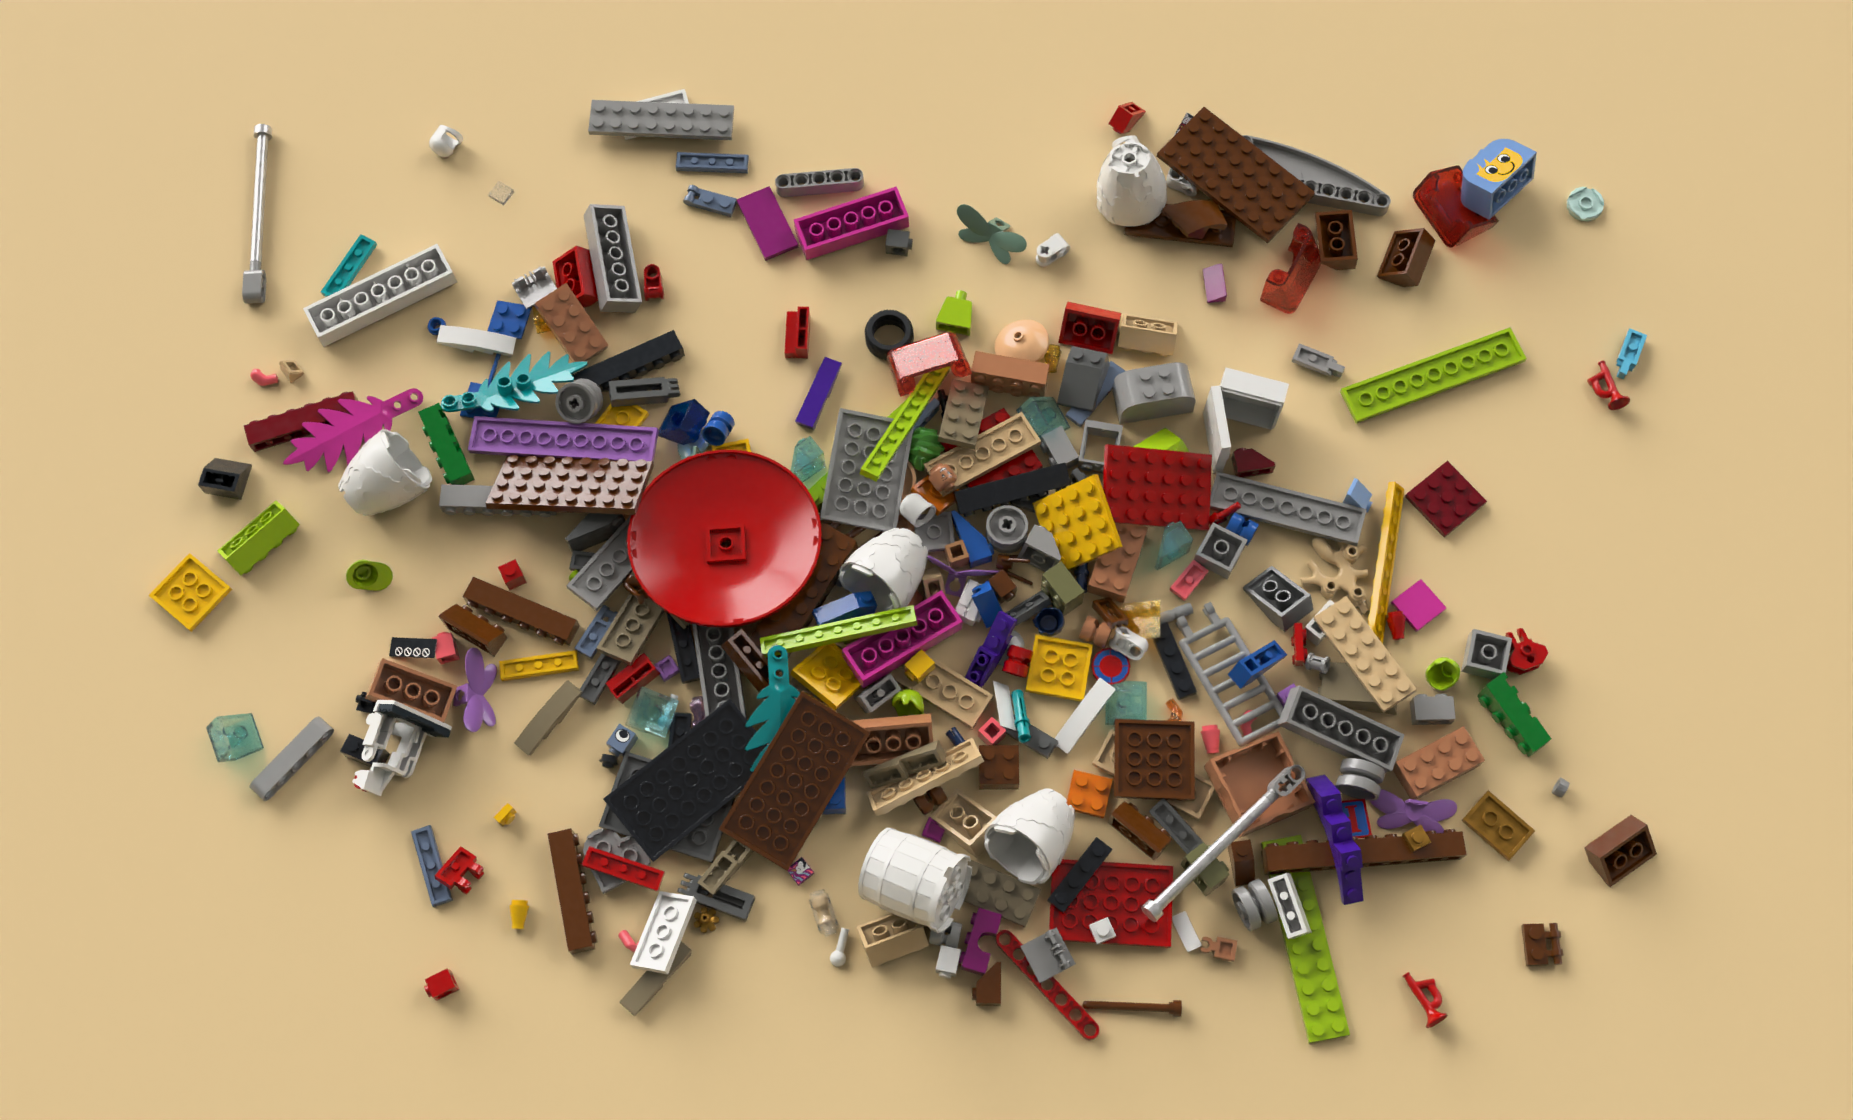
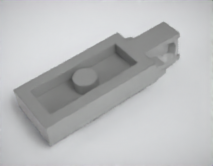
M1300 343L1292 358L1293 363L1327 376L1334 375L1341 378L1345 370L1344 366L1337 364L1333 356Z

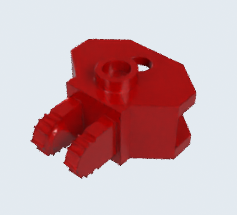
M1519 628L1517 629V635L1520 643H1517L1512 632L1506 633V637L1512 638L1507 670L1522 675L1538 669L1547 657L1548 650L1545 645L1528 639L1524 629Z

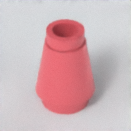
M1218 725L1202 726L1201 735L1207 754L1219 753L1220 729H1218Z

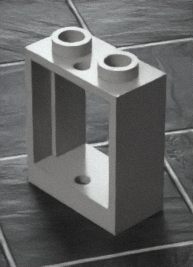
M1086 419L1078 468L1084 471H1100L1103 474L1104 462L1084 459L1088 434L1116 439L1115 445H1120L1123 425Z

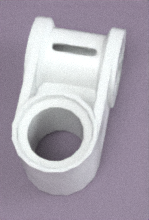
M1172 168L1169 169L1166 178V184L1169 188L1180 191L1187 196L1193 197L1197 194L1195 186L1191 185Z
M1056 233L1037 247L1036 262L1039 266L1046 267L1058 258L1066 255L1071 247L1059 233Z
M1124 626L1116 627V634L1109 641V646L1132 660L1141 659L1149 647L1148 641Z

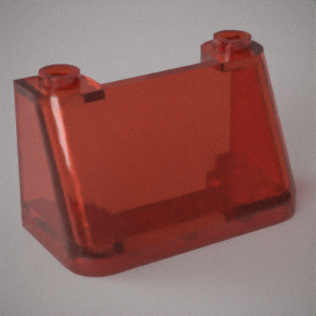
M1459 165L1429 172L1413 191L1415 203L1443 243L1449 248L1456 247L1482 234L1499 222L1495 215L1488 220L1462 204L1463 170Z
M1298 223L1295 227L1292 242L1288 248V251L1293 253V263L1289 271L1273 270L1266 279L1260 298L1261 302L1287 314L1297 310L1321 266L1319 248L1310 228L1301 223Z
M945 332L890 350L887 354V362L893 382L900 397L908 395L915 390L916 383L914 377L948 366H950L952 373L956 377H965L972 374L959 338L954 332Z

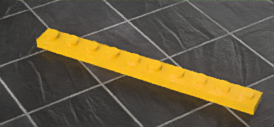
M1388 482V489L1386 491L1381 538L1378 544L1379 552L1376 561V573L1373 579V594L1370 599L1371 608L1368 615V625L1382 644L1404 497V488L1396 482Z

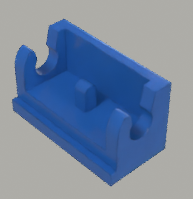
M988 580L973 588V595H971L986 628L991 627L998 612L1003 611Z

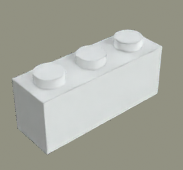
M1285 873L1267 879L1288 939L1312 933L1291 874Z

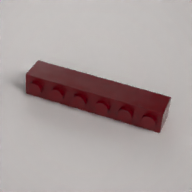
M353 391L343 392L333 398H324L320 402L308 403L298 409H289L282 414L270 415L263 420L251 421L249 424L243 425L248 445L254 452L289 442L292 439L311 435L302 426L303 422L331 425L318 413V409H330L350 414L338 403V400L350 399L358 401V398Z

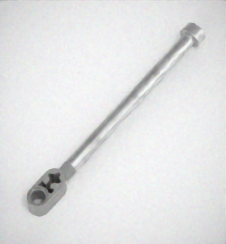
M266 124L254 126L253 136L257 139L250 270L243 273L242 297L245 304L264 303L266 298V273L264 270H261L268 140L272 139V127Z
M1293 765L1284 768L1268 784L1267 792L1154 901L1149 899L1141 907L1144 914L1153 922H1156L1163 916L1162 910L1275 800L1290 794L1304 780L1305 770L1303 767ZM1291 770L1294 771L1296 775L1295 780L1290 775Z

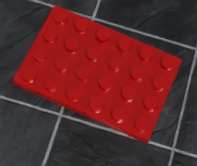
M1105 445L1103 491L1114 523L1208 531L1212 455Z
M1062 859L1060 865L1051 874V894L1078 860ZM1103 862L1064 913L1050 904L1049 930L1057 927L1063 941L1096 943L1089 925L1108 917L1116 937L1101 944L1171 948L1173 900L1162 910L1163 916L1156 922L1150 920L1144 914L1141 907L1149 899L1154 901L1173 883V866Z

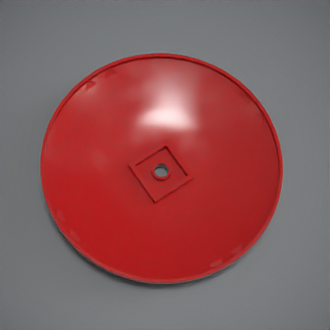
M714 450L695 454L664 470L642 493L636 515H631L627 533L630 564L638 583L648 597L660 608L678 619L700 626L716 628L754 623L769 617L788 605L802 591L811 578L818 562L822 543L821 522L817 506L801 480L780 463L763 455L742 450ZM723 541H730L731 545L724 548L721 546V543Z

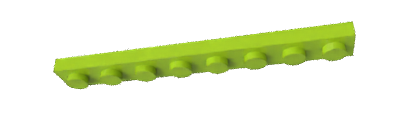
M914 605L760 638L761 652L767 658L769 649L775 645L783 646L787 653L916 626L917 619ZM775 652V653H774L775 656L781 655L780 652Z

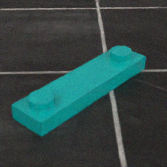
M360 234L321 290V294L327 297L350 286L376 248V241Z

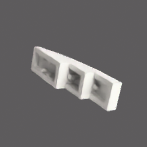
M440 325L436 343L472 353L475 350L491 355L494 352L512 357L516 338L478 329Z
M1099 678L1055 737L1058 740L1057 747L1067 754L1070 753L1116 689Z

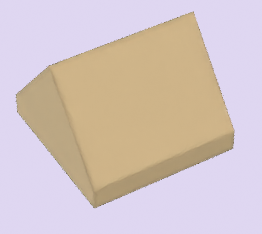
M295 360L279 362L281 371L290 383L304 374Z

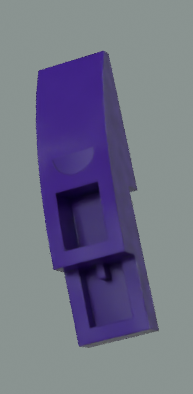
M1003 611L998 612L983 645L979 646L966 673V679L981 688L984 686L1004 655L1013 637L1011 634L1018 620Z

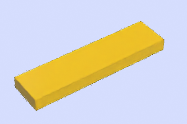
M574 650L499 661L501 681L579 671L578 652Z

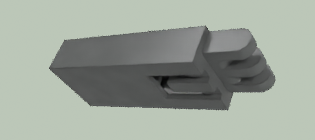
M665 377L609 381L608 387L611 407L668 403V398L681 395L677 378L665 379Z
M688 873L684 874L683 877L689 879L690 882L682 880L680 885L687 887V889L678 888V893L693 896L697 900L696 903L747 921L755 901L754 895L723 885L710 898L707 897L709 892L702 889V886L697 883L702 876L698 875L696 877Z

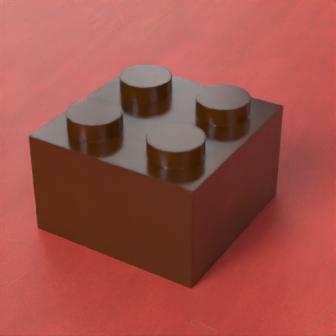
M979 745V752L984 760L979 765V790L1019 789V745Z

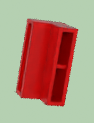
M798 306L797 311H787L785 358L808 359L811 318L809 307Z
M643 653L634 661L632 666H626L606 682V685L615 698L623 704L655 679L660 672L648 656Z

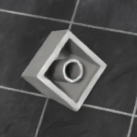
M1034 524L1017 558L1029 559L1030 563L1028 564L1046 572L1059 563L1061 555L1052 533L1045 527Z

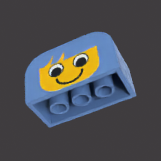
M1510 139L1492 141L1484 149H1481L1473 159H1470L1463 169L1462 204L1488 220L1492 218L1534 179L1537 152Z

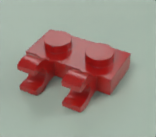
M1294 623L1293 636L1291 637V645L1294 646L1292 664L1295 666H1303L1308 656L1307 648L1303 647L1306 646L1307 636L1306 629L1302 628V623Z
M460 846L435 874V879L449 889L457 886L462 893L467 895L472 888L470 887L471 882L463 878L464 874L469 871L475 878L480 880L484 875V872H482L484 868L475 863L477 861L475 855Z

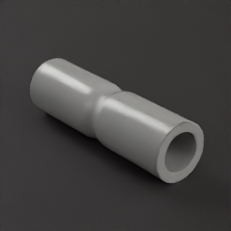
M1186 603L1172 610L1153 615V619L1157 626L1165 622H1171L1183 615L1185 617L1193 614V608L1190 603Z

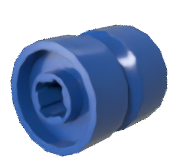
M724 411L714 412L702 433L706 442L714 446L722 445L734 427L733 417Z
M1235 512L1226 529L1247 539L1246 546H1248L1259 524L1250 519L1245 521L1244 516Z

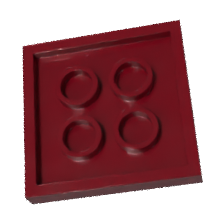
M1448 460L1405 495V498L1444 538L1487 502Z

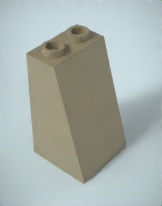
M1330 662L1328 673L1322 674L1321 671L1319 672V678L1322 680V687H1318L1319 695L1349 709L1383 713L1347 663ZM1397 704L1384 713L1397 715Z

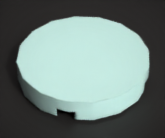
M1576 188L1567 199V209L1577 220L1586 222L1595 220L1603 211L1604 199L1593 188Z

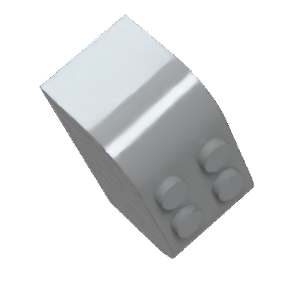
M1175 362L1132 369L1117 375L1114 379L1112 392L1119 424L1191 413L1194 410L1196 400L1188 366L1185 363Z

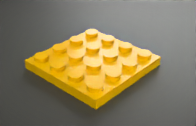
M1098 474L1089 476L1032 503L1039 525L1045 527L1054 537L1061 555L1059 563L1062 561L1068 571L1123 547Z

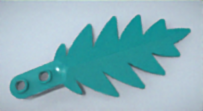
M548 351L529 373L531 354H528L517 366L511 377H509L511 362H507L494 377L489 387L488 379H485L478 392H465L462 395L456 396L446 395L441 401V407L445 412H457L475 408H482L487 412H493L492 406L518 411L519 406L514 399L539 404L540 399L533 391L544 394H557L558 389L553 383L574 381V377L571 374L583 369L588 364L585 361L569 363V354H566L549 368L551 353Z
M780 645L772 646L768 651L769 686L765 687L756 697L757 699L767 698L756 708L745 725L748 728L767 721L754 734L745 748L746 751L768 744L755 760L750 769L751 772L755 770L796 700L792 697L798 698L800 692L795 687L789 685L788 653ZM780 652L781 657H776L774 653ZM776 671L782 672V676H776Z

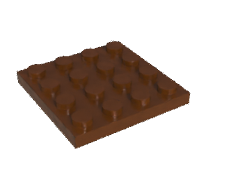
M1115 719L1114 798L1194 801L1195 722Z

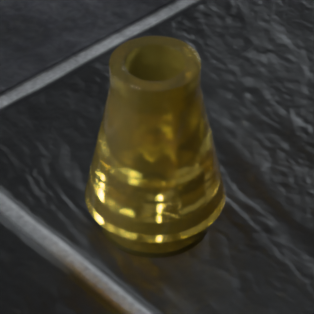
M1049 344L1048 350L1044 355L1045 363L1049 364V373L1057 372L1062 353L1059 345Z

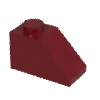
M1239 448L1233 451L1231 460L1235 476L1246 478L1270 474L1275 469V462L1252 448Z

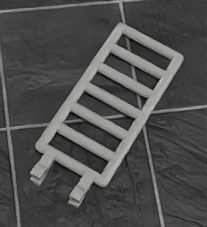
M1209 602L1204 605L1203 612L1212 623L1211 625L1193 633L1184 615L1176 619V625L1185 637L1179 641V646L1237 744L1244 746L1281 727L1278 725L1279 719L1242 737L1237 727L1274 708L1278 715L1281 716L1283 706L1264 675L1257 678L1260 683L1259 686L1222 703L1218 693L1236 685V683L1230 678L1213 687L1207 677L1237 663L1251 653L1228 617L1220 620L1212 603ZM1224 626L1227 628L1231 636L1193 654L1188 644ZM1234 642L1240 650L1239 653L1203 671L1198 662L1199 660ZM1265 691L1270 702L1232 720L1227 710Z

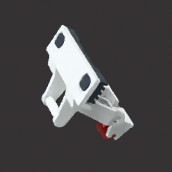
M377 700L373 710L375 713L369 714L366 719V723L370 726L362 744L365 745L362 759L370 762L374 758L377 749L385 750L390 735L402 737L397 751L392 752L388 764L373 762L371 770L355 772L356 776L352 781L357 789H362V791H368L381 796L394 775L409 778L413 774L426 735L449 738L452 726L395 700Z

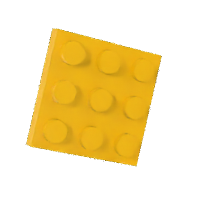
M189 553L149 596L192 632L233 589Z
M1035 634L1033 656L1030 662L1025 692L1082 702L1085 695L1093 644Z
M834 643L819 646L792 669L790 674L833 710L838 709L862 687L843 659L842 649Z

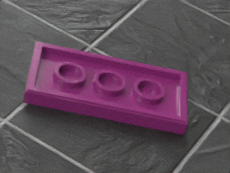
M770 186L736 199L765 261L799 247Z

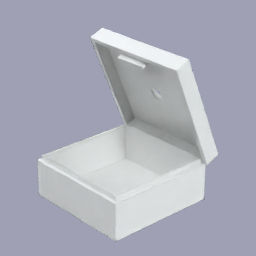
M1225 368L1220 386H1211L1203 411L1209 453L1212 455L1213 473H1217V471L1223 472L1230 455L1231 442L1226 418L1270 430L1274 429L1285 402L1288 383Z

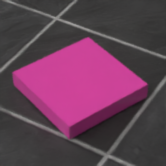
M1422 579L1391 602L1397 611H1403V615L1406 616L1405 620L1416 632L1446 610V606Z

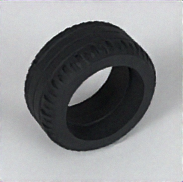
M891 309L875 313L868 320L865 327V341L869 351L874 356L882 360H895L906 355L912 347L914 340L913 326L909 318L903 313ZM895 325L904 331L905 336L897 344L883 345L874 338V334L882 326Z

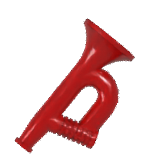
M1602 360L1598 362L1601 372L1587 379V382L1593 387L1595 394L1600 398L1611 397V401L1608 404L1610 410L1621 409L1629 404L1630 398L1618 392L1610 371L1605 364L1606 362ZM1605 379L1608 386L1607 391L1601 389L1599 381Z
M1410 972L1402 976L1427 1014L1426 1028L1437 1025L1448 1016L1447 1013L1435 1010L1441 1006L1442 996L1433 978L1416 982L1410 975ZM1427 988L1434 1001L1430 1002L1421 989Z

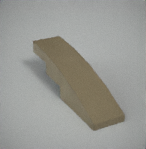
M567 680L538 711L514 744L527 755H532L540 742L549 736L556 724L562 722L583 692Z
M734 839L728 848L719 854L697 883L714 895L754 851Z

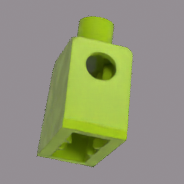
M956 291L955 298L946 297L936 319L937 330L970 336L972 302L966 300L967 293L965 291Z

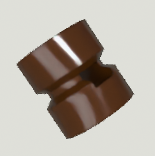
M941 786L934 787L925 793L931 799L930 802L927 801L924 795L913 798L916 806L924 816L933 811L935 805L940 806L948 801Z

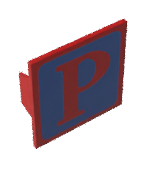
M1365 799L1342 801V810L1351 821L1352 837L1365 838L1372 835Z

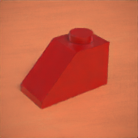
M1133 102L1119 105L1109 125L1119 134L1129 132L1146 111Z

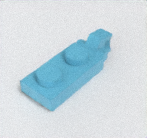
M1629 328L1616 361V366L1620 367L1616 377L1624 379L1628 370L1633 371L1644 346L1646 334Z

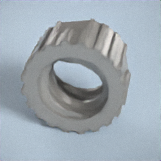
M1560 777L1554 785L1552 793L1563 797L1570 783Z

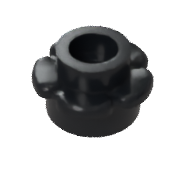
M602 754L599 762H602V767L613 769L614 765H618V757Z

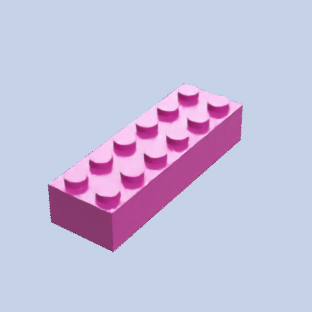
M896 186L794 219V227L805 258L809 260L886 235L888 229L902 230L908 228L909 216Z
M942 590L914 606L917 619L916 626L865 636L842 649L843 659L862 688L905 664L921 649L925 652L962 629V619Z

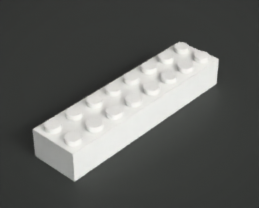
M435 244L303 308L318 339L323 347L457 283V280L438 244Z

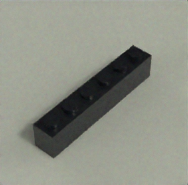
M672 330L576 372L572 376L574 380L580 378L589 379L597 384L601 392H608L609 381L631 380L638 376L642 377L651 370L660 369L669 362L680 360L685 354L675 331Z
M1064 462L953 492L958 513L964 514V517L975 514L974 510L981 508L984 512L994 509L993 505L996 504L1001 506L1011 505V500L1019 499V502L1029 500L1030 495L1045 496L1049 494V490L1055 489L1057 492L1071 485L1066 463Z

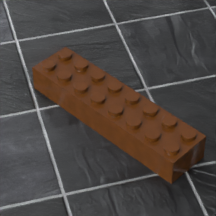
M826 523L822 524L820 555L815 570L806 586L788 605L769 617L762 619L750 637L751 641L760 651V638L808 628L814 618L812 611L821 607L839 578L841 566L858 549L857 541Z

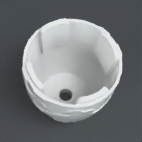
M1134 141L1125 142L1110 151L1103 162L1096 185L1097 208L1099 212L1112 224L1126 227L1140 226L1152 222L1160 215L1162 208L1165 207L1167 202L1166 180L1160 164L1147 147Z
M382 429L369 439L350 461L338 484L340 492L345 491L344 499L356 513L368 516L395 509L415 499L430 487L432 476L429 469L421 464L409 448V443L397 432Z
M893 528L876 538H872L854 551L841 566L839 579L843 588L849 590L851 594L871 591L878 605L875 613L906 607L923 577L928 559V549L922 546L920 537L911 530Z
M1048 788L1039 790L1013 803L997 816L985 831V848L991 859L996 860L1009 873L1018 877L1020 882L1031 885L1043 884L1049 879L1056 867L1060 865L1073 833L1075 810L1072 805H1067V799L1058 792Z

